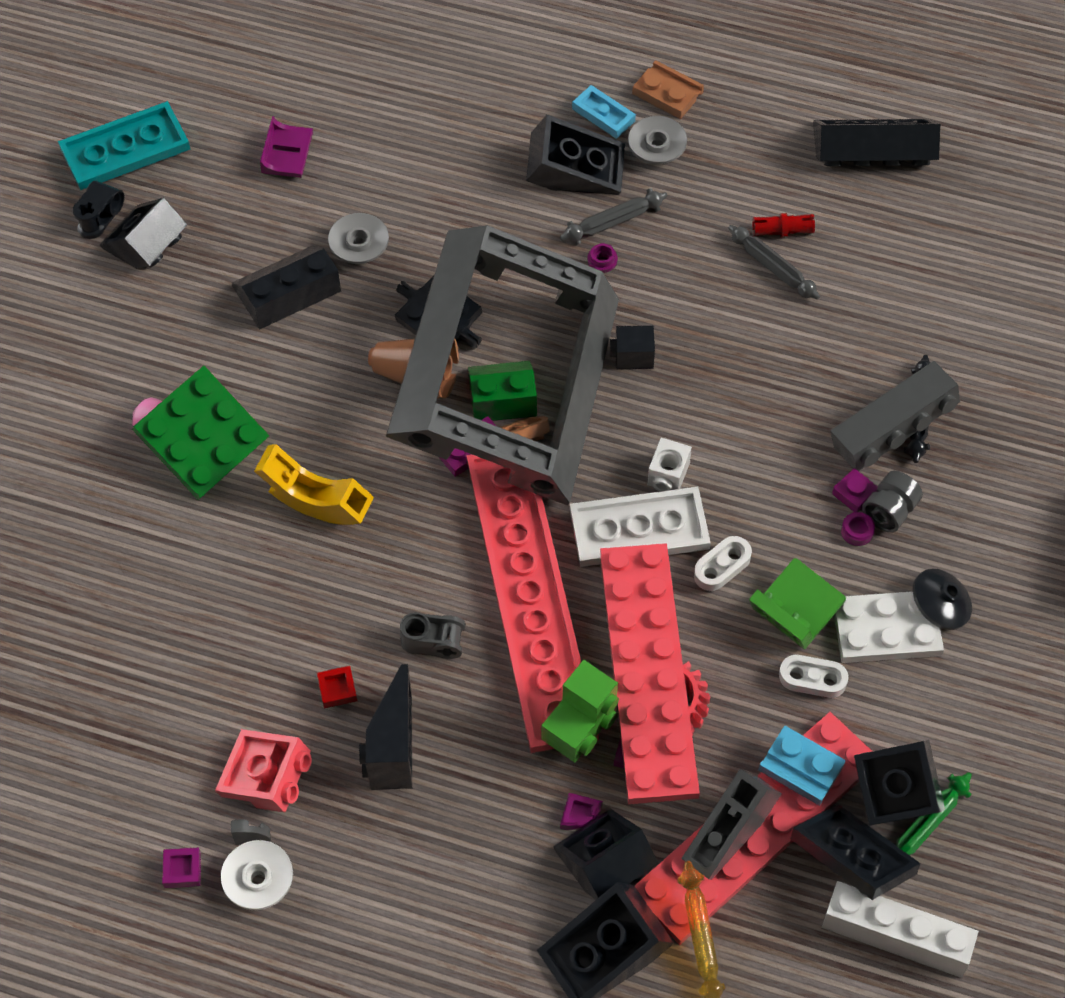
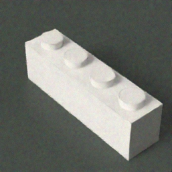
M839 881L835 885L822 928L960 978H962L969 966L979 932L978 930L882 896L871 900L855 887Z

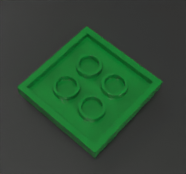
M204 365L132 428L136 435L197 500L201 499L269 437L268 433Z

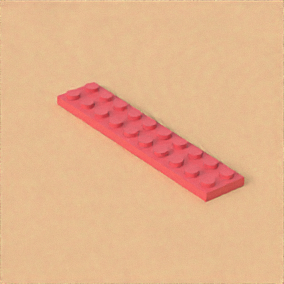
M472 454L466 455L530 752L551 750L554 748L541 740V725L562 701L563 684L580 665L581 658L543 498L538 494L509 484L508 480L511 469Z

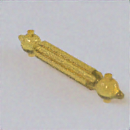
M689 860L684 863V871L678 878V883L687 889L684 900L698 972L704 980L701 988H699V994L705 998H720L725 990V984L716 979L718 963L705 896L699 888L704 880V875L694 869Z

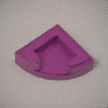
M569 793L560 829L575 830L582 828L599 815L603 801Z

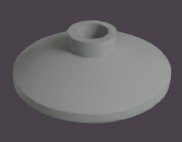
M650 116L639 120L633 125L629 132L628 144L632 153L640 160L651 164H665L676 160L684 153L687 146V135L684 128L675 120L664 116Z
M353 213L340 218L333 224L328 234V243L332 253L340 260L352 264H362L375 260L383 254L389 242V234L385 224L379 218L366 213Z

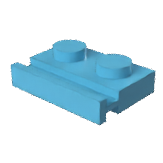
M784 726L767 752L766 757L760 763L758 770L820 806L845 766L846 760L789 727Z

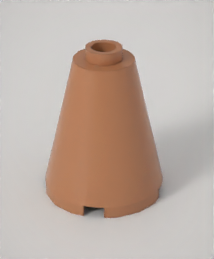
M455 338L437 398H447L456 381L457 374L451 373L453 363L458 364L459 362L458 345ZM415 339L378 342L374 348L370 349L368 355V364L372 366L373 372L402 384Z

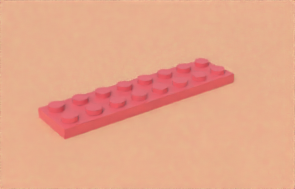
M667 543L600 548L614 680L618 682L617 697L619 701L617 710L628 804L699 799L700 791Z
M831 712L827 713L803 735L846 760L845 766L820 806L761 772L758 777L778 790L782 795L763 824L712 880L681 859L702 828L701 826L635 885V888L666 932L679 945L794 842L790 839L794 827L830 809L859 782L854 755L871 752L872 750Z

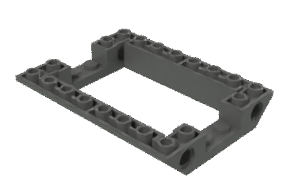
M488 225L449 230L446 234L386 437L446 460L455 448L511 469L508 480L509 484L568 506L571 501L619 302L618 296L603 272ZM505 268L557 288L556 305L571 311L576 309L584 313L550 447L436 403L474 269L478 270L481 275L498 281Z

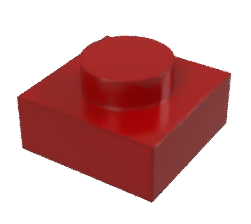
M350 666L317 673L324 709L358 701Z

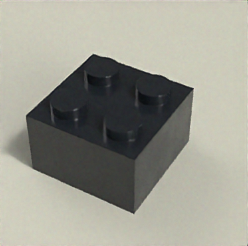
M929 740L854 755L869 826L939 813L945 810Z

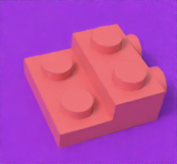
M241 729L215 791L224 798L249 801L256 808L285 813L289 803L293 804L298 798L299 787L297 783L301 773L307 772L311 766V750L299 737Z

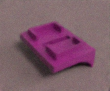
M272 116L260 160L261 173L302 178L313 136V128L285 125Z

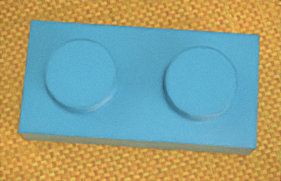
M592 85L572 102V110L616 139L635 123V113Z

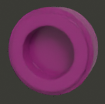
M853 512L847 515L841 527L843 539L854 546L868 544L875 532L873 519L862 512Z

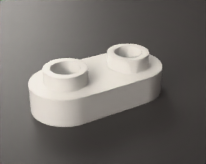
M739 536L727 537L700 558L694 570L696 584L704 590L715 591L739 574L750 563L752 549L748 541ZM736 554L739 556V559H731L729 555ZM711 573L716 577L709 579L705 575Z
M791 655L783 660L779 671V679L782 685L791 691L834 698L840 696L845 691L848 683V672L843 665L835 661ZM798 673L802 678L794 679L790 674ZM831 679L835 682V685H827L824 680Z

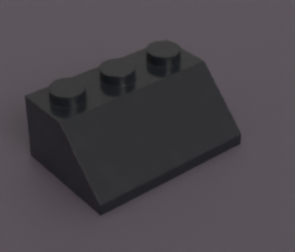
M310 246L232 282V287L259 330L341 292L337 267L325 249L317 246Z

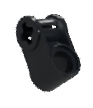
M92 181L87 187L86 192L73 206V215L79 221V234L87 239H94L102 235L115 215L121 211L125 200L124 192L104 183Z

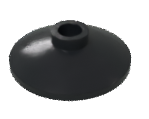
M927 569L916 577L913 583L914 601L919 611L928 621L947 630L959 629L969 621L972 614L971 599L963 584L956 577L940 569Z

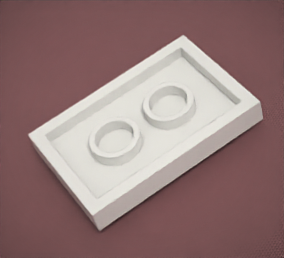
M913 592L845 596L846 602L834 615L842 663L943 655L944 647L940 627L932 624L922 615L914 601Z

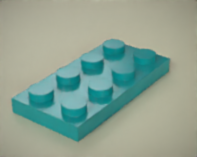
M168 101L58 141L60 150L80 191L86 189L92 181L102 183L191 150L190 143Z

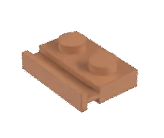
M655 60L651 69L648 68L634 84L632 94L682 119L696 102L697 97L703 94L704 85Z

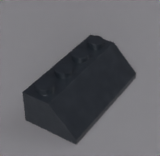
M931 119L813 120L816 158L819 161H824V166H842V161H853L854 166H871V161H883V165L899 166L901 165V160H913L912 165H930L931 160H939L941 124Z

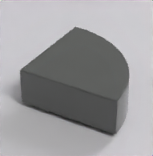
M246 819L231 821V833L235 845H241L254 840L271 841L270 828L264 823L257 827L249 826V821Z

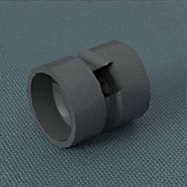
M890 471L878 485V492H872L865 501L862 510L863 513L873 519L875 527L885 532L894 533L907 519L908 513L912 512L921 501L923 492L919 484L912 477L900 471Z

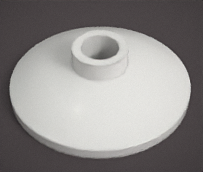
M264 840L249 841L236 847L225 859L221 870V884L226 896L235 905L248 910H262L275 905L287 894L293 880V868L286 852L278 845ZM256 875H263L265 877L261 884H254L252 882Z

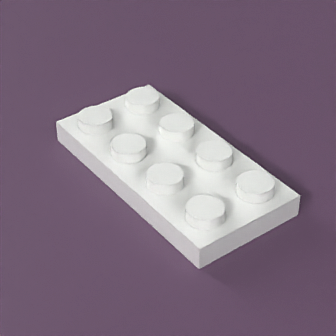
M698 487L570 504V515L580 567L601 564L600 548L667 543L668 555L710 549L711 542Z

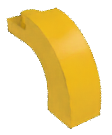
M277 444L267 446L254 470L257 475L271 486L268 492L275 498L302 514L332 524H361L374 499L353 478L332 480L320 477L306 470Z

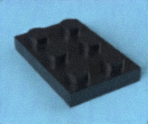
M839 804L794 827L790 838L807 853L814 856L871 900L876 899L917 875L921 864Z

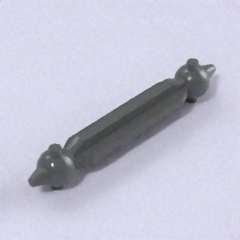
M649 188L646 190L645 198H633L585 218L580 225L573 224L572 221L568 222V227L560 236V240H569L575 242L576 245L581 244L580 239L583 235L592 236L644 214L648 208L654 209L655 212L661 210L659 206L668 195L666 192L659 193Z
M733 225L728 227L732 234V240L736 244H743L747 253L787 285L798 288V292L802 297H811L816 300L820 298L813 281L805 280L798 269L758 237L750 236L747 228Z

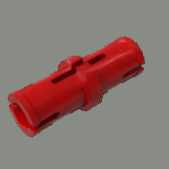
M780 213V216L753 217L752 219L753 236L780 235V237H787V234L815 232L814 214L787 216V213Z

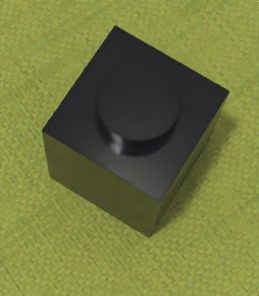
M654 325L616 326L615 339H610L609 344L610 357H616V370L654 369Z

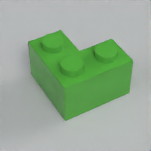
M583 660L563 684L562 701L541 725V740L574 763L582 754L588 755L597 742L596 736L603 728L608 730L618 716V712H616V705L619 701L617 697L618 682L586 660Z

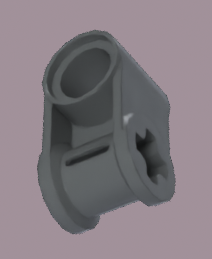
M418 612L409 613L403 617L400 623L401 646L406 652L411 654L438 656L445 659L458 658L462 655L460 638L461 632L465 630L466 623L462 618L452 615L439 616ZM418 630L423 634L420 636H410L408 633Z

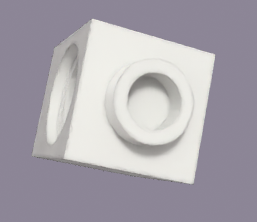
M660 438L649 467L647 485L654 487L660 492L680 489L690 464L692 447ZM664 467H671V468H673L674 470H665V469H663V468H664Z

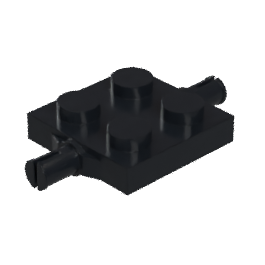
M433 277L418 290L412 288L405 281H401V285L398 284L396 291L407 298L408 301L395 314V319L414 335L418 331ZM468 296L464 303L455 339L456 341L462 339L475 349L477 345H480L482 338L473 333L470 327L482 314V308Z

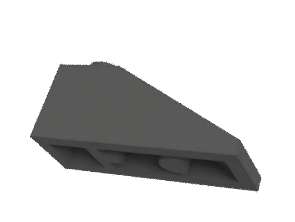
M739 769L681 859L712 880L763 824L782 793L755 774Z

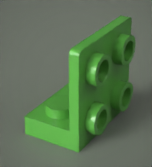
M794 558L764 594L757 589L749 601L753 610L805 650L846 602V597L800 560Z

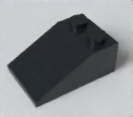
M546 115L531 132L526 181L554 191L619 195L622 189L625 143Z
M401 664L366 729V743H359V761L362 764V777L369 778L371 790L413 789L412 690L408 664Z
M617 882L537 949V952L568 998H599L648 966L670 948L674 942L635 886Z

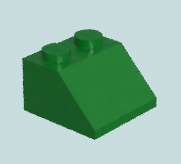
M530 360L468 367L474 418L483 420L488 416L492 421L537 416V392L534 371Z

